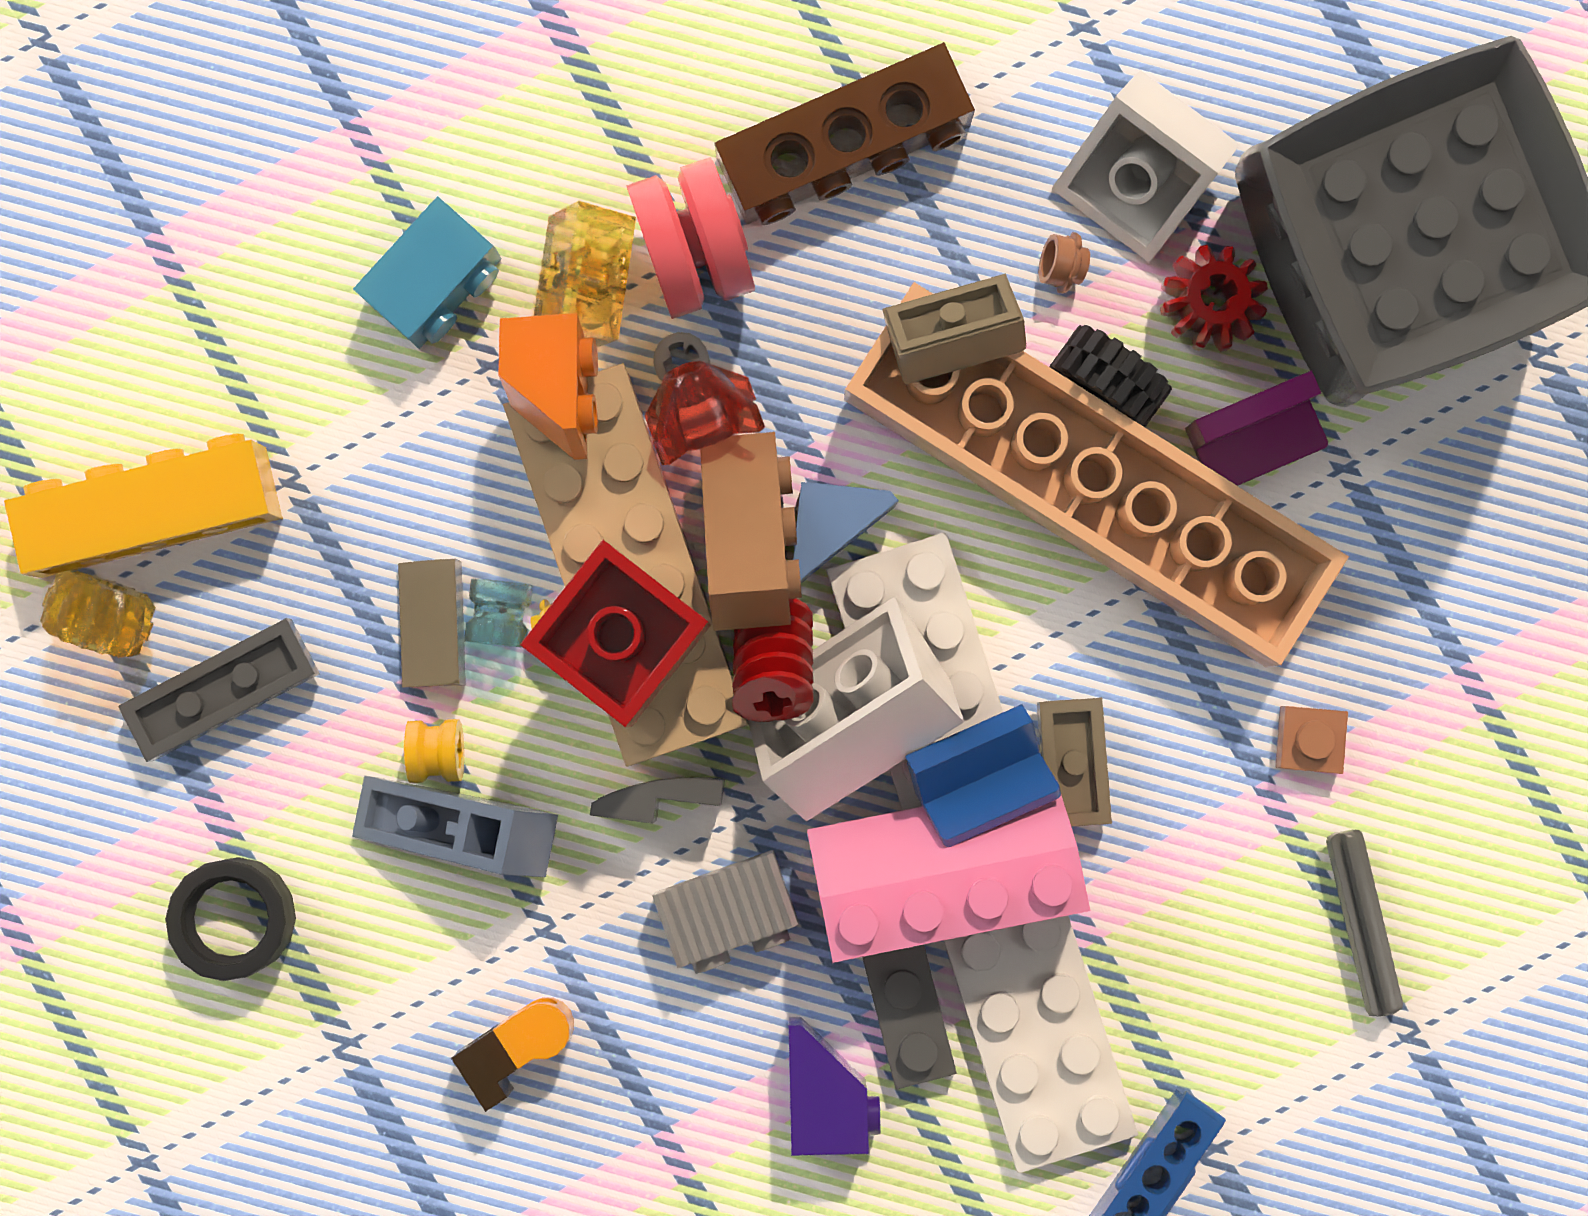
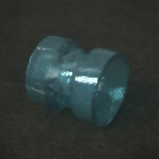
M471 579L469 599L474 604L473 618L466 622L464 642L523 648L520 644L529 633V629L523 623L524 613L532 605L534 586L507 581Z

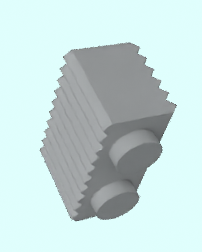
M774 850L661 889L652 895L677 968L692 964L695 974L730 962L728 950L752 942L755 952L783 944L791 939L787 929L798 925V918Z

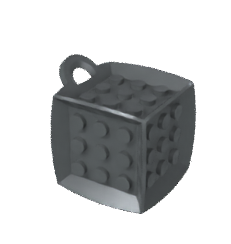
M1508 36L1478 45L1384 80L1309 116L1265 142L1250 147L1241 155L1235 169V179L1265 274L1309 370H1312L1325 399L1331 404L1339 407H1348L1369 393L1419 379L1490 353L1588 307V176L1563 117L1537 66L1519 38Z

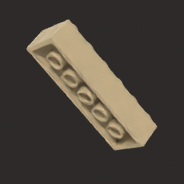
M624 363L598 371V375L595 377H588V394H594L597 403L598 432L597 434H587V459L574 460L516 412L509 402L503 404L564 586L569 583L598 544L604 539L711 624L710 628L632 727L625 728L608 714L625 766L628 767L748 726L749 723L747 719L742 718L733 711V676L718 632L713 631L712 616L632 381Z

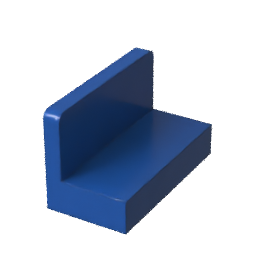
M1023 704L905 756L915 794L946 847H952L1052 802L1061 796L1057 780L1039 753L1034 724Z

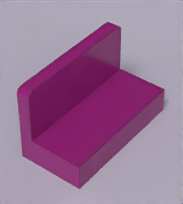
M1312 370L1198 418L1185 427L1199 462L1237 486L1323 450L1328 446L1327 437L1310 401L1322 394Z

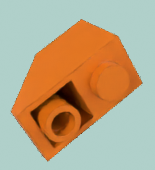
M577 313L500 318L498 376L511 407L574 460L587 459V434H597L596 398L594 394H588V377L598 375V352L595 338H585Z

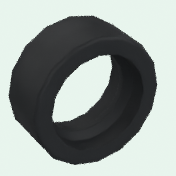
M241 857L206 863L184 876L170 896L165 917L168 941L180 962L199 976L219 981L249 977L275 962L290 943L296 921L293 896L282 877L262 862ZM227 881L244 883L257 891L266 904L268 915L266 932L258 945L245 954L235 956L218 954L204 945L196 931L194 919L197 904L204 893L216 884Z

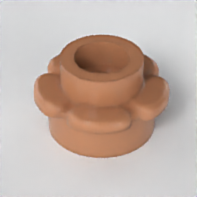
M1072 232L1070 236L1050 235L1041 253L1038 270L1039 280L1041 283L1057 287V292L1061 294L1068 292L1072 284L1080 285L1084 281L1089 269L1090 251L1088 248L1082 247V239L1078 233Z

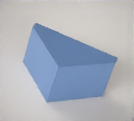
M801 482L796 527L797 545L794 546L793 560L799 559L801 583L894 509L899 501L894 494L888 490Z

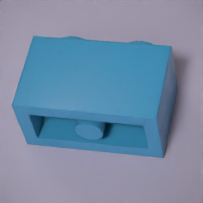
M437 196L356 284L353 290L412 344L420 349L427 341L434 344L448 333L457 320V315L453 312L469 294L476 298L487 290L499 273V269L495 266L502 258L493 244Z

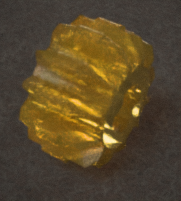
M65 571L57 573L52 586L47 589L42 603L44 608L40 622L49 635L58 637L61 642L71 643L80 649L91 650L100 655L108 654L117 658L132 657L140 654L144 642L149 639L154 625L152 619L156 607L147 594L138 592L133 587L119 584L114 580L101 578L95 574L89 575L80 571Z

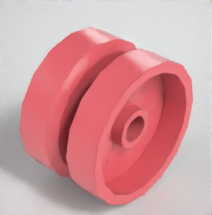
M711 157L680 167L678 183L686 208L678 211L675 209L666 182L657 175L626 185L671 319L702 309L704 294L696 271L697 268L706 266L716 294L725 301L755 291L752 273L745 251H748V245L732 197L730 194L726 195Z

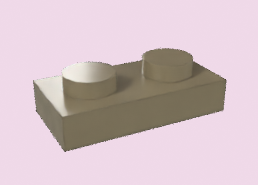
M1102 697L1037 702L1040 754L1060 786L1071 827L1112 824Z

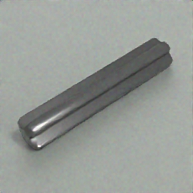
M1360 830L1339 831L1327 837L1326 845L1365 1010L1369 1016L1381 1017L1392 1015L1403 1008V1000L1364 836Z

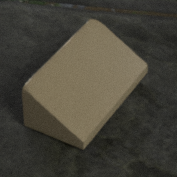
M1006 273L882 309L898 368L905 384H911L1024 351L1027 347L1025 321Z
M450 558L398 563L402 687L466 685L462 561Z

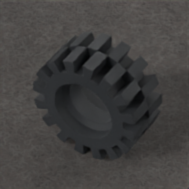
M1079 325L1049 366L1145 428L1172 390L1171 385L1167 384L1168 380L1166 377L1157 373L1158 369L1154 365L1144 362L1141 359L1142 355L1135 350H1128L1120 340L1115 337L1110 339L1104 331L1099 329L1095 331L1089 325Z

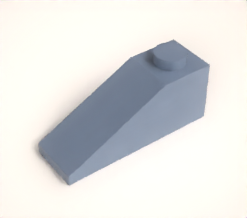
M364 775L352 837L500 875L546 877L558 815L510 803Z

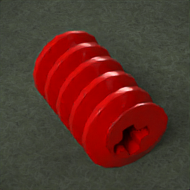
M789 599L791 625L734 629L732 708L735 713L744 719L754 722H770L773 720L783 721L797 718L807 712L814 702L812 687L814 683L812 668L813 613L806 603L798 599Z

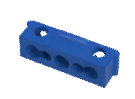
M1176 1089L1089 1216H1115L1120 1212H1128L1127 1203L1135 1195H1141L1142 1199L1137 1206L1129 1207L1131 1216H1167L1195 1176V1166L1224 1126L1226 1118L1190 1092L1185 1091L1182 1094ZM1185 1121H1193L1194 1130L1192 1134L1187 1138L1177 1139L1176 1141L1174 1136L1176 1126ZM1178 1142L1177 1150L1173 1154L1164 1155L1165 1147L1168 1144ZM1154 1165L1163 1167V1174L1160 1180L1153 1184L1142 1183V1176L1149 1167Z

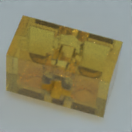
M580 200L548 217L534 316L577 313L585 338L594 337L597 347L619 340L636 217Z

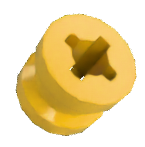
M447 719L440 726H428L422 720L407 721L404 734V761L409 783L425 782L429 776H442L447 782L462 781L465 750L464 734L460 719Z

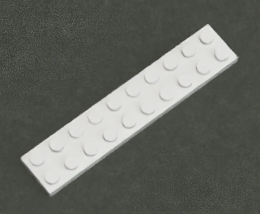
M946 532L826 570L844 629L895 596L903 604L950 679L964 722L928 745L1003 712ZM905 759L889 770L902 810L922 806L915 794ZM1069 915L944 940L1017 1173L1029 1171L1138 1136L1139 1134Z

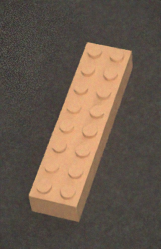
M913 282L901 303L932 295L933 293ZM885 326L845 388L844 401L1264 667L1282 665L1349 558L1345 553L1024 351L911 384H905L898 368L887 326Z

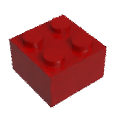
M602 539L520 645L625 728H629L638 720L710 628L711 624Z

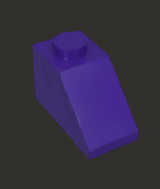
M789 1017L791 1156L869 1154L868 1135L881 1134L879 1096H867L866 1079L802 1017Z

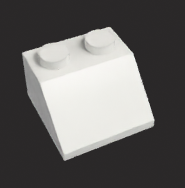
M1139 70L1111 102L1051 189L1150 263L1240 144L1142 70Z

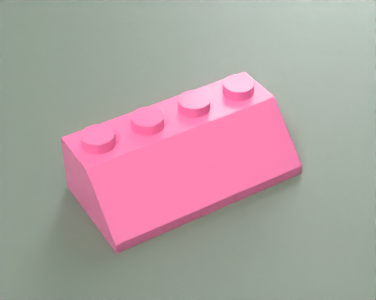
M1062 795L1052 802L952 847L944 846L923 806L807 829L833 963L1091 911L1078 847Z

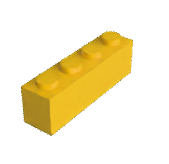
M230 434L208 440L206 442L208 450L186 456L183 449L163 450L147 455L145 457L147 465L124 471L122 464H109L86 470L84 472L86 480L63 486L61 479H48L25 485L23 487L25 495L4 500L20 574L45 578L283 519L266 447L253 440H245L244 434Z

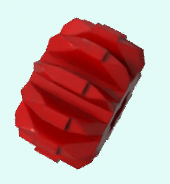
M1202 245L1196 250L1195 262L1188 257L1180 256L1173 264L1178 277H1166L1161 284V290L1175 298L1165 302L1160 307L1161 315L1167 317L1180 316L1181 320L1171 330V334L1175 338H1179L1189 329L1195 332L1192 340V348L1194 350H1203L1212 336L1216 348L1220 352L1227 351L1232 347L1233 335L1238 339L1246 341L1254 334L1253 326L1249 320H1261L1266 315L1267 308L1252 298H1256L1268 290L1267 282L1262 280L1249 282L1247 276L1255 269L1257 264L1255 260L1249 258L1239 268L1233 265L1236 255L1233 246H1226L1221 251L1217 261L1208 245ZM1210 286L1215 288L1213 295L1221 291L1226 299V302L1217 311L1212 310L1214 302L1206 306L1201 298Z

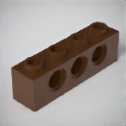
M943 42L714 142L716 159L745 224L760 220L761 224L765 226L790 216L796 211L795 203L811 196L817 195L819 201H823L842 194L852 187V178L868 171L874 170L876 176H881L897 170L909 162V153L930 145L933 151H938L959 142L967 135L965 129L971 127L975 108L947 46ZM907 104L917 110L920 120L912 126L900 127L889 120L886 112L894 105ZM848 128L858 132L863 138L864 143L853 152H842L834 148L829 139L837 130ZM794 153L805 160L807 167L800 175L789 178L779 175L772 165L780 155Z

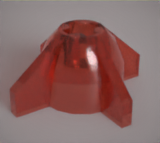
M692 361L682 364L664 375L644 416L652 438H654L653 444L661 465H670L688 451L714 445L734 434L759 433L765 428L758 406L753 402L756 400L747 376L704 361Z

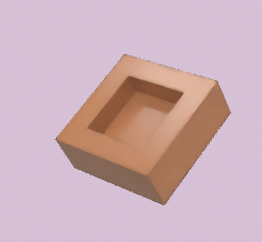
M1280 706L1275 768L1343 774L1348 711Z

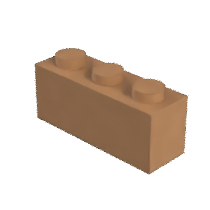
M775 432L699 438L708 593L713 631L791 625L789 599L802 598L799 559L786 560L785 546L797 545L794 507L781 508L780 495L793 494L790 456L777 457Z

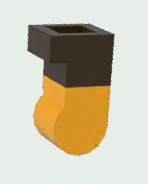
M553 997L539 998L459 1049L451 1057V1060L486 1112L505 1100L513 1091L514 1087L507 1076L533 1059H549L556 1056L567 1045L574 1031V1017L570 1008L563 1001Z

